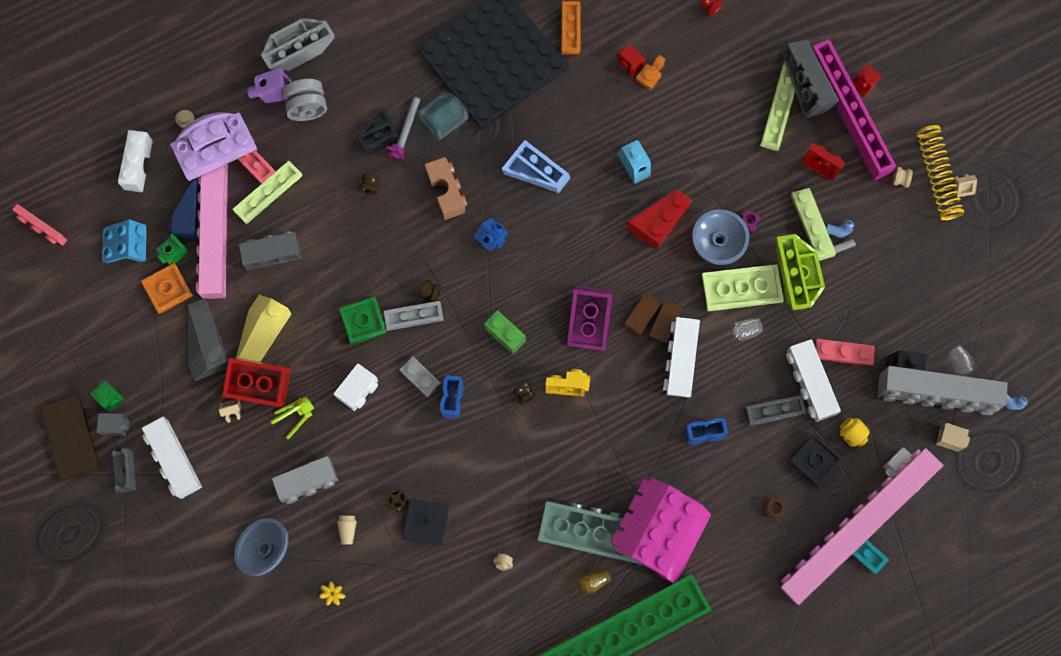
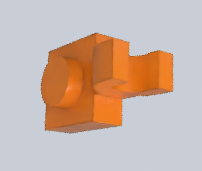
M659 55L652 67L646 64L636 77V81L651 90L662 76L659 70L664 66L665 58Z

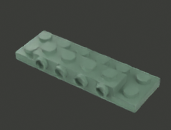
M546 501L538 541L642 564L630 556H624L614 550L615 545L611 543V540L617 530L624 531V529L619 527L623 520L620 513L610 511L609 515L602 514V509L590 507V510H584L582 505L571 503L570 506Z

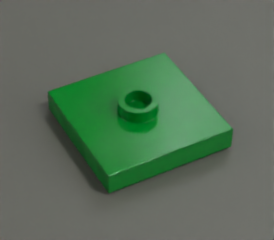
M376 297L339 308L351 345L387 333Z

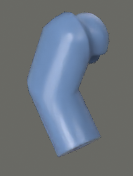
M846 220L839 227L828 224L826 230L828 234L842 238L853 231L854 223Z
M1007 394L1006 408L1021 410L1027 405L1025 397L1011 398Z

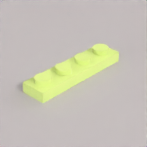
M288 161L233 208V211L245 224L249 223L301 178L302 173Z
M810 188L793 192L791 198L809 243L817 251L819 261L834 257L836 255L835 249Z

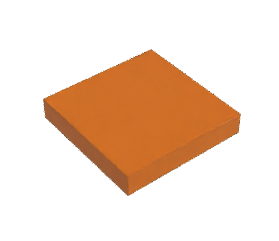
M175 263L141 280L159 314L193 296Z

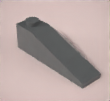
M206 298L188 305V365L194 381L226 370L228 366V357Z

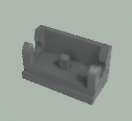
M127 448L122 449L121 452L111 451V456H113L115 493L136 490L133 452Z

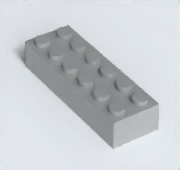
M888 366L879 374L878 397H882L885 401H895L896 399L903 400L905 404H915L917 402L922 403V406L925 407L938 405L946 410L960 408L962 412H973L974 410L981 411L980 414L993 415V413L1006 406L1007 382Z

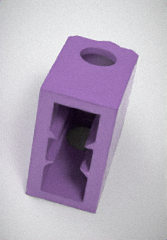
M281 68L255 76V86L248 87L247 91L250 98L259 96L265 103L284 100L282 90L292 81Z

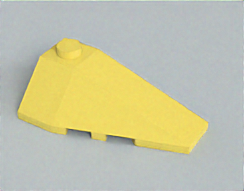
M258 295L248 311L236 357L261 362L291 316L289 309L271 298Z

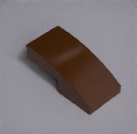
M645 293L624 326L640 336L662 303Z
M665 300L649 336L667 343L671 335V322H675L683 307Z

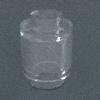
M750 318L735 323L733 333L736 339L739 338L740 341L759 336L760 333H763V327L759 318Z
M961 345L947 353L949 355L948 359L957 374L962 373L964 376L974 370L972 367L975 363L967 350L963 349Z

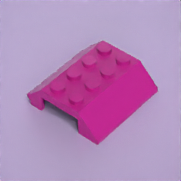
M653 478L650 481L644 479L638 489V492L643 494L642 497L635 495L628 508L633 514L626 512L619 525L624 531L617 530L611 543L615 545L614 550L624 556H630L657 572L658 576L674 584L678 581L711 514L703 505L670 485Z

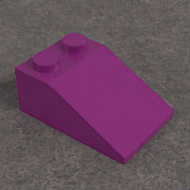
M575 286L567 346L605 351L613 290Z

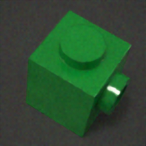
M103 381L91 393L97 402L109 412L116 408L124 399L107 381Z

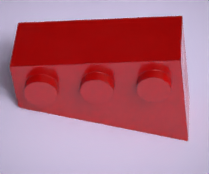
M675 190L628 221L627 229L658 250L688 211L692 200L679 190Z

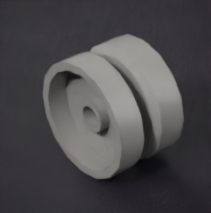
M297 80L287 84L282 90L283 99L286 103V113L288 118L292 120L307 121L315 119L327 111L326 101L323 97V87L318 80Z

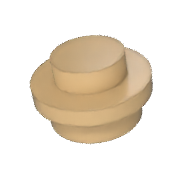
M188 110L180 111L176 115V123L181 128H185L195 120L192 112Z
M498 554L493 560L496 568L507 571V569H511L513 566V559L505 554Z

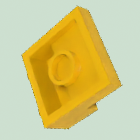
M572 369L571 372L567 371L566 379H562V376L551 375V378H546V393L584 397L585 391H589L590 376L578 369Z

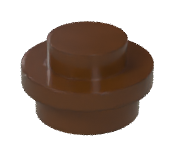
M776 498L770 499L765 504L766 514L771 518L781 517L785 512L784 503Z

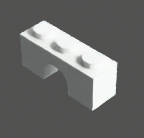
M128 130L118 183L126 191L143 192L146 177L143 171V162L145 157H150L153 142L147 132Z

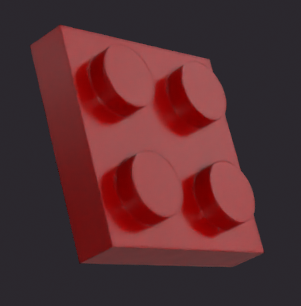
M812 143L802 161L803 164L833 182L845 164L839 156L830 154L824 147Z

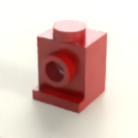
M631 44L626 48H621L617 53L619 64L623 69L630 71L629 76L631 78L645 65L646 58Z
M867 64L857 74L853 85L865 97L877 85L881 75Z

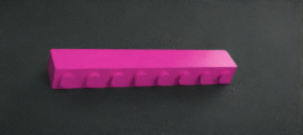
M830 39L813 45L812 49L839 99L835 107L873 180L875 181L890 175L895 169L896 164Z

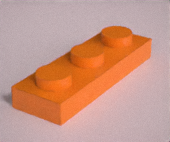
M562 1V54H580V1Z

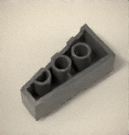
M807 39L789 43L781 50L805 118L824 114L839 101Z

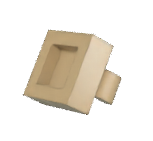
M966 174L965 177H955L954 184L957 185L955 191L959 192L956 197L975 194L977 185L975 175L969 176Z
M238 399L219 405L221 417L225 416L228 423L231 421L230 414H235L237 419H240L241 404Z

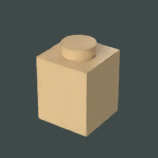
M945 423L940 427L936 445L959 452L969 444V430Z

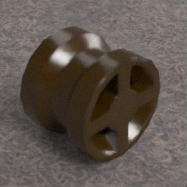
M363 174V182L359 185V190L369 195H376L380 178L372 174Z
M426 280L421 291V297L424 299L430 298L431 301L436 302L442 285L438 283L433 284L430 280Z
M530 382L523 383L513 390V393L519 398L520 405L530 402L537 396L536 392L532 391Z
M393 489L387 495V503L393 510H402L407 505V497L402 490Z

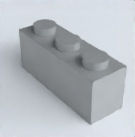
M328 456L272 478L280 501L287 504L297 501V497L304 494L305 496L313 495L319 488H330L335 485L334 482L339 481L331 459Z

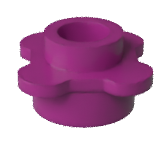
M392 143L390 147H386L389 157L395 160L404 159L402 155L405 150L401 146Z
M744 211L742 220L747 225L749 231L753 232L756 230L757 222L760 221V216L753 212Z

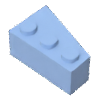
M524 140L502 168L505 175L557 193L570 180L569 173L526 140Z

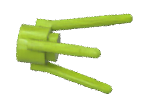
M305 396L276 410L275 414L288 411L276 417L270 423L274 424L295 411L300 416L304 414L302 419L286 436L287 439H290L306 419L312 416L310 411L314 407Z

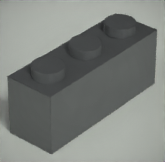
M285 231L277 236L267 235L259 240L249 239L239 244L242 263L247 271L302 259L298 237L292 231Z

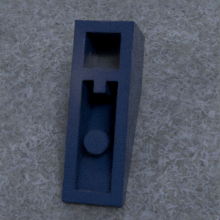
M193 179L172 215V222H169V232L177 239H198L197 228H199L197 212L200 210L198 192H201V186H199L197 179Z

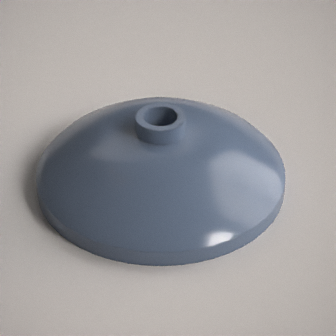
M712 210L702 215L696 222L692 232V241L695 250L704 260L713 264L725 265L733 263L743 256L749 244V231L745 222L737 214L728 210ZM716 239H721L722 243H717Z
M271 518L260 519L250 524L242 532L235 546L234 558L237 567L250 576H260L274 569L282 560L287 549L288 534L285 527L277 520Z

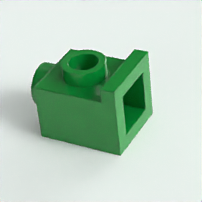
M173 234L156 249L159 253L157 257L163 264L167 262L169 265L176 264L189 253Z

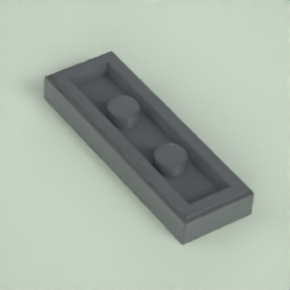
M802 395L745 406L749 426L807 414Z

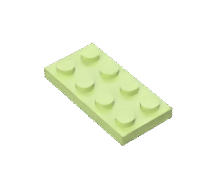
M778 264L702 273L707 311L783 303L784 301Z

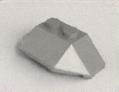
M302 18L270 35L261 56L270 71L281 68L283 71H290L322 54L335 38V35L326 21Z

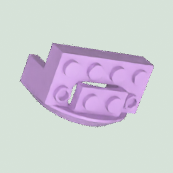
M218 112L204 115L189 123L180 132L175 142L170 144L188 181L257 150L240 112L236 114ZM223 122L226 123V125H227V127H228L230 133H228V131H227V129H226V127H225V125H224ZM221 138H225V139L222 140V141H219V142H217V143H215V144H213V145H211V146H209V147H206V148H204V149H202V150H199V149H201L202 147H204L205 145H207V144H209V143H211V142H213V141H216V140L221 139ZM188 139H189V141H190V143H191V145H192V147H193L194 150L191 149V147H190V145H189V142H188Z

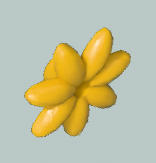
M333 582L329 583V588L321 586L325 593L320 594L319 597L327 598L326 605H329L332 600L336 605H339L338 598H345L344 594L339 593L342 586L334 589Z

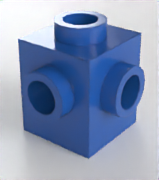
M491 218L481 224L474 238L484 248L492 251L504 245L506 242L504 238L508 232L500 223Z

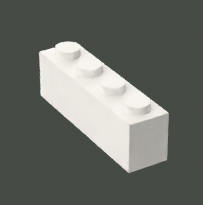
M676 317L675 322H671L670 333H673V341L669 340L668 352H671V358L667 360L665 370L669 371L668 379H664L663 385L666 395L691 397L700 320Z
M812 339L790 346L787 350L786 358L788 363L792 364L794 368L793 375L796 382H799L802 389H800L803 399L807 400L810 417L814 418L815 422L839 414L841 412Z
M162 417L143 427L142 429L145 433L142 435L147 445H151L153 449L151 454L156 462L159 461L162 467L159 469L164 479L168 478L171 484L168 486L171 494L182 499L202 488L169 421Z

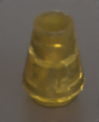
M604 570L583 576L580 584L586 594H594L610 582L611 577L608 571Z

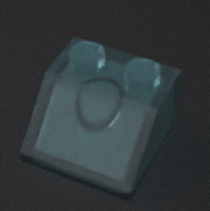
M447 91L417 111V114L439 140L468 119L466 107L456 96Z

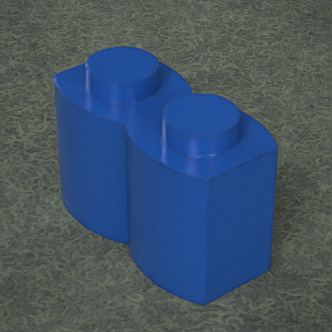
M447 375L444 379V395L440 402L443 418L458 419L460 415V399L464 388L462 379L459 376Z
M714 418L708 422H693L687 425L684 430L687 444L698 445L706 440L710 442L720 441L728 434L726 419Z

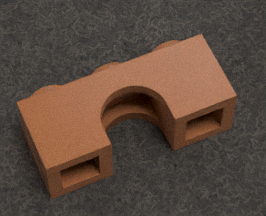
M446 157L425 164L432 187L444 185L448 188L446 194L437 197L444 220L466 213L465 206H467L465 196H461L459 193L461 186L458 178L454 179L452 173H455L452 162L448 163Z

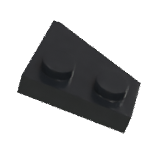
M382 108L379 111L378 117L375 120L372 119L367 124V127L362 129L357 135L365 153L399 139L385 108Z

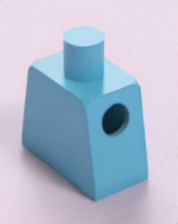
M638 140L620 149L618 157L634 184L651 176L650 159Z

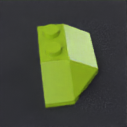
M796 234L779 236L776 238L777 264L785 299L792 311L811 308L825 288L817 251L801 240Z

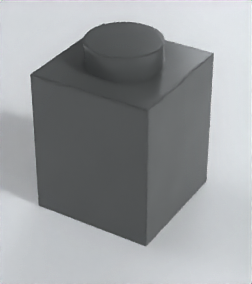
M98 413V434L101 436H126V431L129 430V420L125 415Z

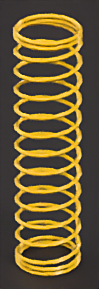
M931 125L920 129L916 135L920 138L918 142L922 144L920 149L924 151L922 154L925 157L924 163L928 164L926 170L929 171L928 176L931 177L932 190L936 191L934 197L937 198L936 204H939L937 209L941 211L939 217L941 220H950L963 215L964 209H962V205H955L945 210L939 209L942 205L953 204L961 199L954 198L943 203L937 202L940 198L952 197L959 192H949L940 197L935 195L940 191L951 190L957 185H947L938 190L933 188L935 185L950 183L955 178H946L937 183H932V179L951 175L953 171H945L935 176H930L932 171L944 170L951 166V164H944L932 170L928 169L929 165L940 164L949 160L948 157H943L930 163L926 162L928 158L939 157L947 153L946 150H942L929 156H924L926 151L939 150L945 146V144H937L926 150L922 149L923 145L935 144L943 140V137H936L924 143L920 142L922 138L934 137L941 133L940 126ZM929 129H937L927 134H920ZM940 139V140H938V141L928 143V142H930V141H932V140ZM945 152V153L940 154V155L932 156V155H935V154H937V153ZM954 212H959V213L954 214V215H951V216L943 217V216H945V215H948V214H951V213H954Z

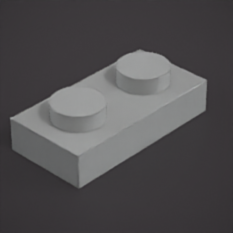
M412 357L400 369V372L426 397L441 384L415 357Z

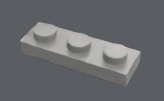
M440 301L384 311L387 331L444 321Z

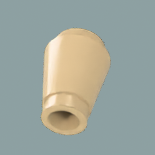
M339 516L337 524L341 544H353L357 523L355 516Z

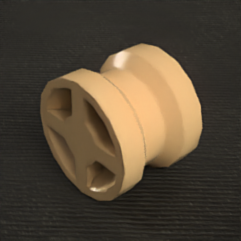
M896 167L892 184H901L903 187L908 188L911 183L913 170H903L901 167Z

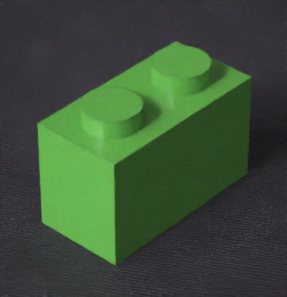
M498 310L484 323L485 330L512 355L526 342V336Z

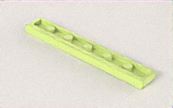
M785 61L760 145L775 151L779 150L795 93Z

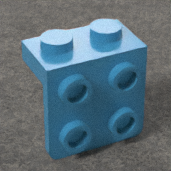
M126 220L104 227L102 233L103 263L108 264L125 258L138 262L146 261L145 224Z

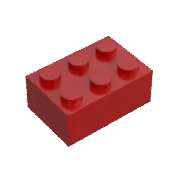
M237 357L229 358L222 397L277 407L284 406L291 367Z

